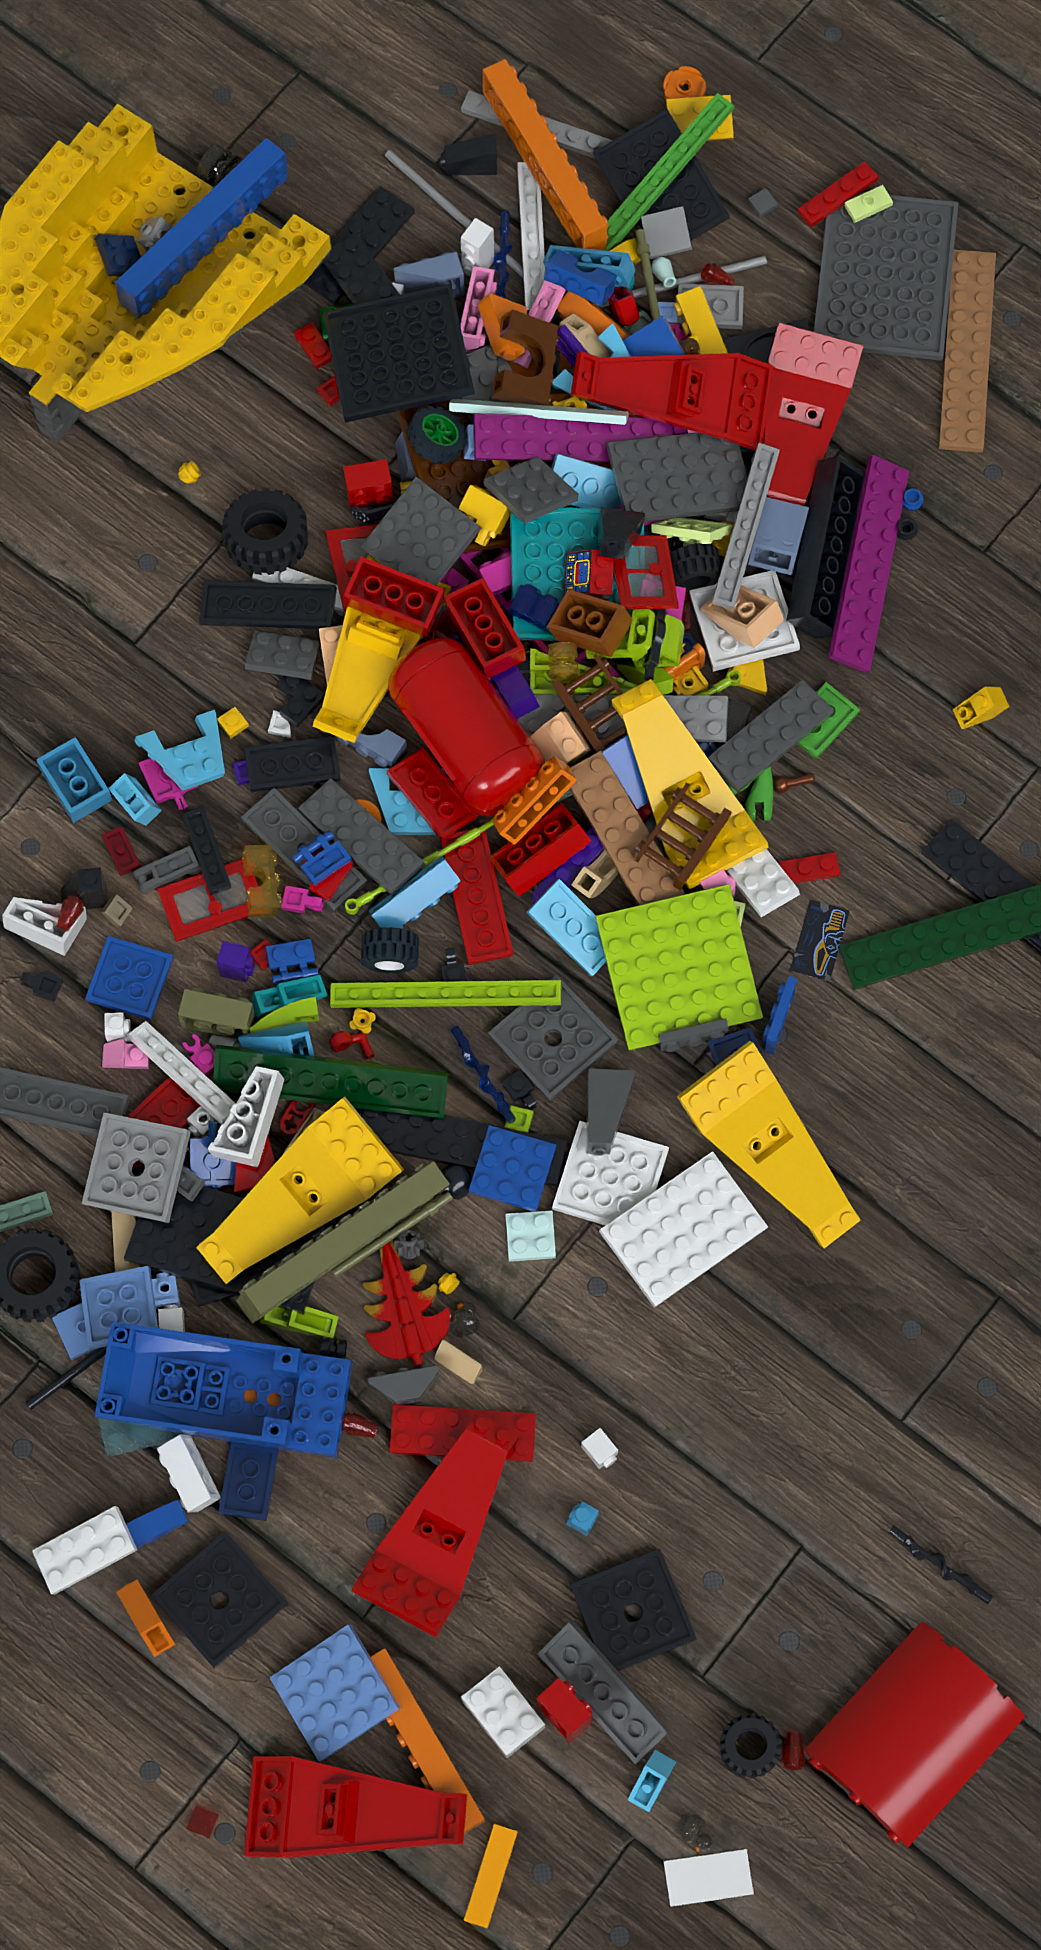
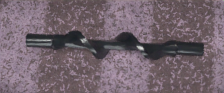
M894 1525L888 1533L902 1542L903 1546L908 1547L912 1556L918 1560L927 1559L942 1570L943 1580H956L966 1587L971 1595L974 1594L983 1602L989 1604L993 1596L973 1582L968 1574L960 1575L948 1567L942 1553L930 1554L916 1544L911 1535L905 1534Z

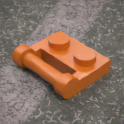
M697 643L692 647L691 651L680 658V666L662 668L675 681L692 670L694 666H697L699 670L703 668L705 651Z

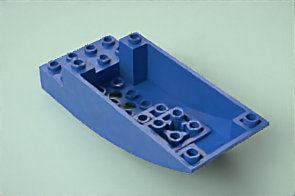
M111 1322L95 1417L197 1437L338 1458L353 1363L347 1359L306 1354L298 1348ZM248 1390H255L257 1392V1400L253 1403H247L244 1400V1394ZM277 1393L280 1395L281 1402L278 1406L272 1407L268 1404L267 1398L270 1394ZM274 1430H279L276 1435H273Z

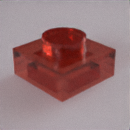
M195 1806L186 1829L210 1839L219 1815Z

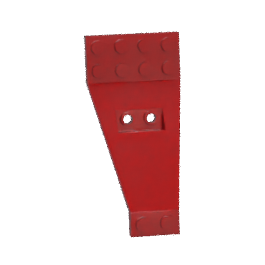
M778 322L767 364L773 365L774 369L764 432V444L780 451L766 497L805 506L815 479L818 460H822L851 391L863 350L862 344ZM789 405L795 406V410L793 412L787 411V407ZM809 411H816V416L814 418L808 417Z
M581 351L576 355L571 395L589 402L716 437L756 451L758 443L763 444L774 366L740 353L599 358Z
M476 1412L465 1431L377 1547L353 1585L352 1592L428 1634L437 1637L459 1601L506 1456L519 1434ZM423 1529L430 1530V1533H426ZM448 1540L452 1544H446L444 1541Z
M253 1756L244 1857L297 1858L433 1845H463L467 1794L440 1793L293 1756Z

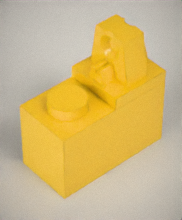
M477 485L469 486L458 508L472 521L477 519L476 524L482 529L479 531L475 542L482 546H486L491 537L495 538L497 534H501L510 516V510L496 496Z

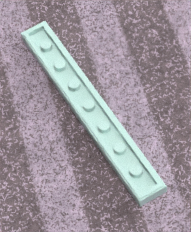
M452 399L449 403V410L453 412L533 415L534 417L624 425L628 420V412L467 399Z

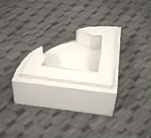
M273 710L268 733L290 738L291 728L289 722L281 717L280 712Z

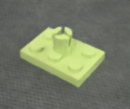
M682 517L664 519L653 523L651 533L667 536V538L677 536L679 540H682L683 546L699 543L710 544L712 540L723 539V536L731 534L732 524Z

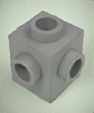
M160 216L148 218L140 228L137 241L148 251L172 226Z

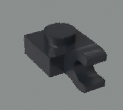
M454 947L445 949L447 966H441L443 982L467 981L464 963L457 964Z
M42 971L39 977L23 972L20 979L22 981L21 985L34 988L33 995L55 1002L63 984V979Z
M521 1069L501 1082L514 1103L521 1099L528 1110H533L537 1107L536 1100L530 1094L534 1091V1087Z

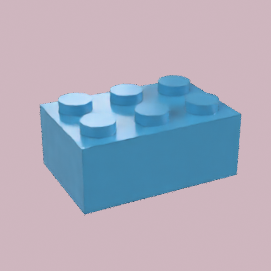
M76 737L36 759L41 773L73 823L113 801L109 789Z

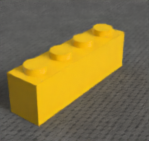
M701 286L676 295V303L673 305L677 315H681L683 318L682 328L685 335H699V346L693 342L690 343L693 355L697 354L699 349V354L727 353Z

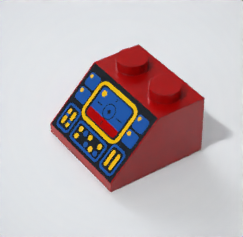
M594 549L566 553L563 597L569 589L608 601L612 596L614 558L600 556L599 550Z

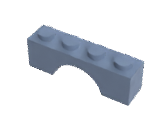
M388 729L377 735H364L360 733L355 743L336 736L340 743L355 747V750L364 757L370 756L383 768L395 766L407 749L406 740Z

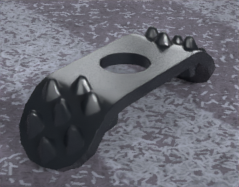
M394 504L368 510L367 507L359 508L351 505L350 511L356 520L369 523L382 520L386 514L380 513L389 511Z

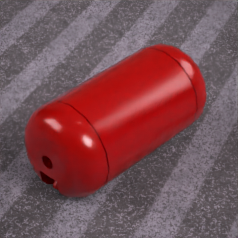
M448 637L430 639L411 649L395 665L388 679V688L392 699L413 725L470 808L478 814L487 817L495 816L499 810L510 802V799L516 793H520L526 788V784L531 781L532 777L538 775L542 765L545 763L542 752L487 676H485L474 658L460 642Z

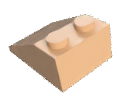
M742 585L740 586L733 610L711 604L713 597L700 608L702 613L737 641L752 648L761 643L784 621L777 600Z
M561 711L543 724L531 736V739L542 752L545 762L555 755L571 767L594 750L568 712Z

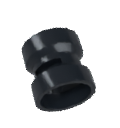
M323 1336L320 1356L345 1359L347 1340L339 1339L335 1341L331 1337Z

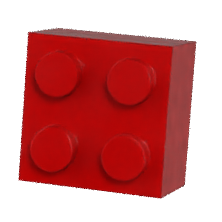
M387 459L343 467L349 507L351 505L359 508L373 505L384 506L389 502H393L392 482Z

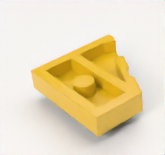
M763 659L729 668L728 673L736 670L741 674V681L737 686L766 695L767 685ZM737 676L730 677L731 680L738 679Z

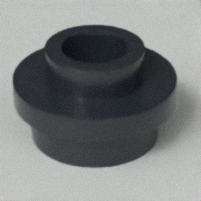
M909 518L900 520L897 536L902 540L913 539L918 531L916 523ZM908 528L910 532H904L902 529Z

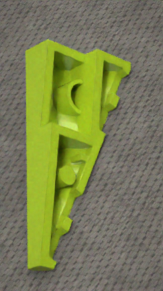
M531 649L530 688L534 695H558L551 684L559 678L562 684L565 682L570 683L591 668L540 652L537 649ZM601 672L575 689L572 695H591L610 681L604 672ZM613 677L623 693L638 686L622 678ZM614 690L607 695H618V693Z

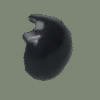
M453 1164L441 1170L450 1183L442 1192L443 1195L449 1192L453 1199L459 1200L469 1194L473 1177L465 1167Z

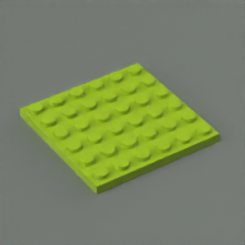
M730 884L595 916L628 1051L659 1044V1034L726 1019L728 1027L763 1019Z

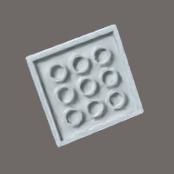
M771 570L743 577L742 586L777 600L784 621L755 648L737 641L701 612L700 608L713 597L717 584L689 591V597L713 671L800 650L794 626L786 621L788 608L776 571Z
M579 1121L552 1210L607 1225L657 1190L669 1147L617 1132L610 1154L602 1156L586 1153L587 1123Z

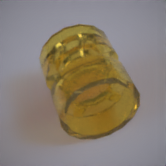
M573 642L550 644L548 646L549 660L552 661L549 664L550 678L554 680L558 678L559 680H569L579 677L578 662L575 661L578 658L577 644Z

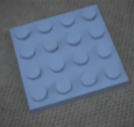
M351 1624L346 1625L270 1677L274 1687L319 1762L324 1761L401 1709Z

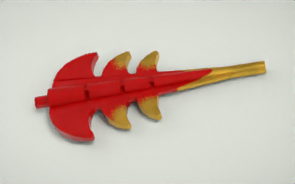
M392 1240L380 1248L384 1278L375 1282L363 1283V1287L375 1295L387 1296V1300L383 1303L372 1306L365 1305L364 1309L376 1320L390 1322L391 1326L377 1333L366 1332L365 1336L371 1347L380 1355L395 1360L412 1358L414 1367L417 1368L423 1365L421 1355L435 1349L447 1336L451 1324V1313L449 1308H445L437 1315L423 1316L422 1312L427 1310L433 1303L438 1286L433 1284L424 1291L414 1292L412 1287L422 1281L426 1274L427 1266L423 1264L414 1270L405 1271Z

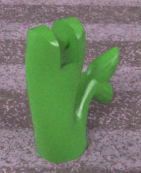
M771 766L752 781L754 784L745 803V811L754 822L756 814L755 805H763L762 814L764 821H770L772 817L773 778ZM724 780L729 789L735 795L737 792ZM750 782V783H749L746 787H744L741 791H743V790H745L747 787H749L752 782Z

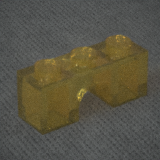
M272 844L245 845L242 853L244 876L254 875L263 882V885L259 887H249L246 896L248 917L276 916L278 908L282 906L281 894H277L279 874L275 873L274 866H277V854L273 853Z

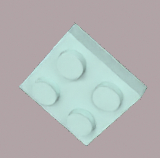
M553 1211L506 1214L509 1262L556 1258Z

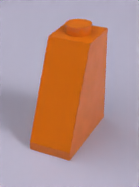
M489 293L478 302V308L494 355L513 362L525 352V347L499 337L501 319L512 309L526 314L527 307Z
M138 1580L126 1584L116 1592L154 1657L175 1645Z

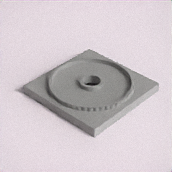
M103 1113L82 1204L169 1223L191 1131ZM142 1160L145 1164L144 1172L136 1177L132 1173V1166L136 1161Z

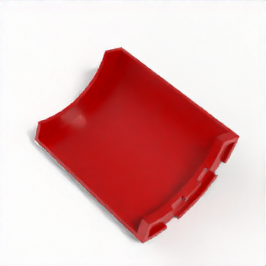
M922 1621L804 1749L810 1757L808 1762L816 1770L819 1771L822 1768L850 1792L848 1796L858 1806L862 1803L888 1830L886 1835L895 1844L901 1842L906 1847L913 1843L1025 1718V1715L1007 1695L1003 1697L996 1689L998 1685L956 1646L953 1645L951 1648L942 1641L944 1637Z

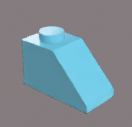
M655 1750L645 1765L628 1801L649 1812L672 1772L676 1761Z

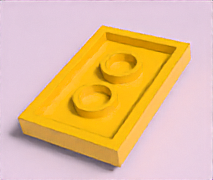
M721 95L731 103V95ZM714 96L666 100L667 109L681 133L687 129ZM732 112L707 141L730 140L734 138Z

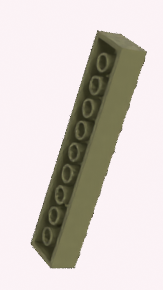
M434 1161L429 1165H426L424 1162L414 1169V1172L408 1177L405 1175L390 1188L391 1191L386 1188L371 1201L372 1204L370 1201H367L353 1213V1217L351 1214H348L334 1226V1230L332 1227L327 1228L315 1239L316 1242L313 1240L308 1241L296 1252V1256L294 1253L289 1254L277 1265V1269L275 1266L270 1267L258 1278V1282L256 1279H253L243 1286V1289L239 1291L241 1295L236 1302L251 1323H255L422 1208L424 1204L438 1197L450 1183Z

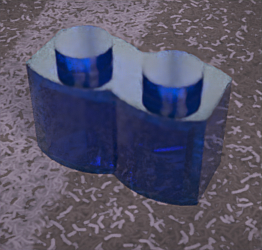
M530 584L520 585L507 612L536 628L548 632L547 625L560 604L557 602L558 599L549 594L541 595L537 592L538 589Z

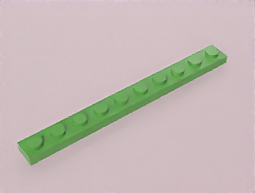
M719 93L711 99L608 220L609 227L607 228L608 239L606 240V248L603 251L612 250L622 241L640 220L641 216L646 213L735 109L732 103Z

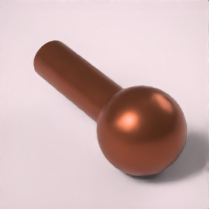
M810 773L789 779L784 776H778L773 780V790L778 794H783L790 787L815 782L814 774Z

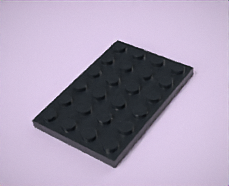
M668 109L593 152L594 157L621 203L628 198L681 136L682 133ZM695 155L643 215L683 206L691 241L730 218ZM641 218L634 225L637 230L643 229Z

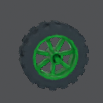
M427 406L426 409L424 407L415 413L407 427V437L410 438V445L414 446V450L418 454L421 453L423 458L431 459L434 463L442 462V464H446L448 461L453 462L467 444L466 439L468 436L467 432L464 431L465 426L459 422L460 419L457 416L451 415L450 411L442 410L441 407L433 408V406Z

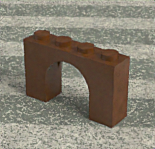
M513 309L502 317L499 337L524 346L534 359L535 373L533 377H526L504 369L494 376L492 397L508 403L547 406L550 404V389L554 380L552 373L556 362L555 348L559 340L557 325Z

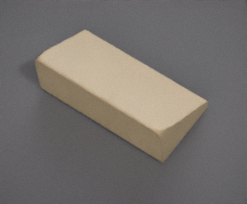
M442 1340L434 1359L470 1384H474L482 1372V1364L447 1341Z

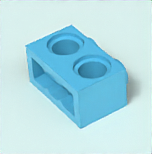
M124 773L108 788L133 820L146 826L162 811L138 780Z

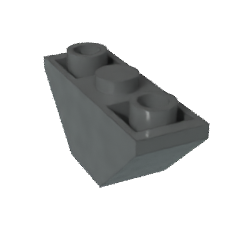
M432 1363L420 1365L419 1369L415 1370L400 1368L396 1370V1373L386 1375V1372L374 1373L371 1378H368L369 1387L394 1405L418 1403L422 1401L440 1375L438 1365L433 1366Z

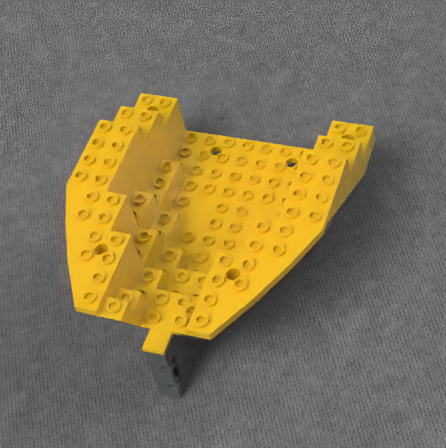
M117 104L98 127L88 122L69 146L58 140L4 206L0 220V357L13 366L31 369L42 375L29 394L32 404L35 406L34 412L37 421H39L40 432L58 443L83 411L89 412L116 401L182 370L222 347L240 334L247 325L292 296L330 256V236L295 214L292 215L282 229H279L254 212L248 214L237 228H233L228 233L223 242L217 243L213 247L212 252L198 262L194 270L188 271L183 276L182 281L168 291L165 298L158 300L148 314H144L138 319L119 303L116 281L120 277L108 276L94 238L98 234L133 236L142 257L147 251L137 241V238L140 234V228L146 219L160 216L173 227L214 187L157 152L153 126ZM179 188L185 190L183 195H176L174 192ZM248 232H253L255 237L253 239H246L244 235Z

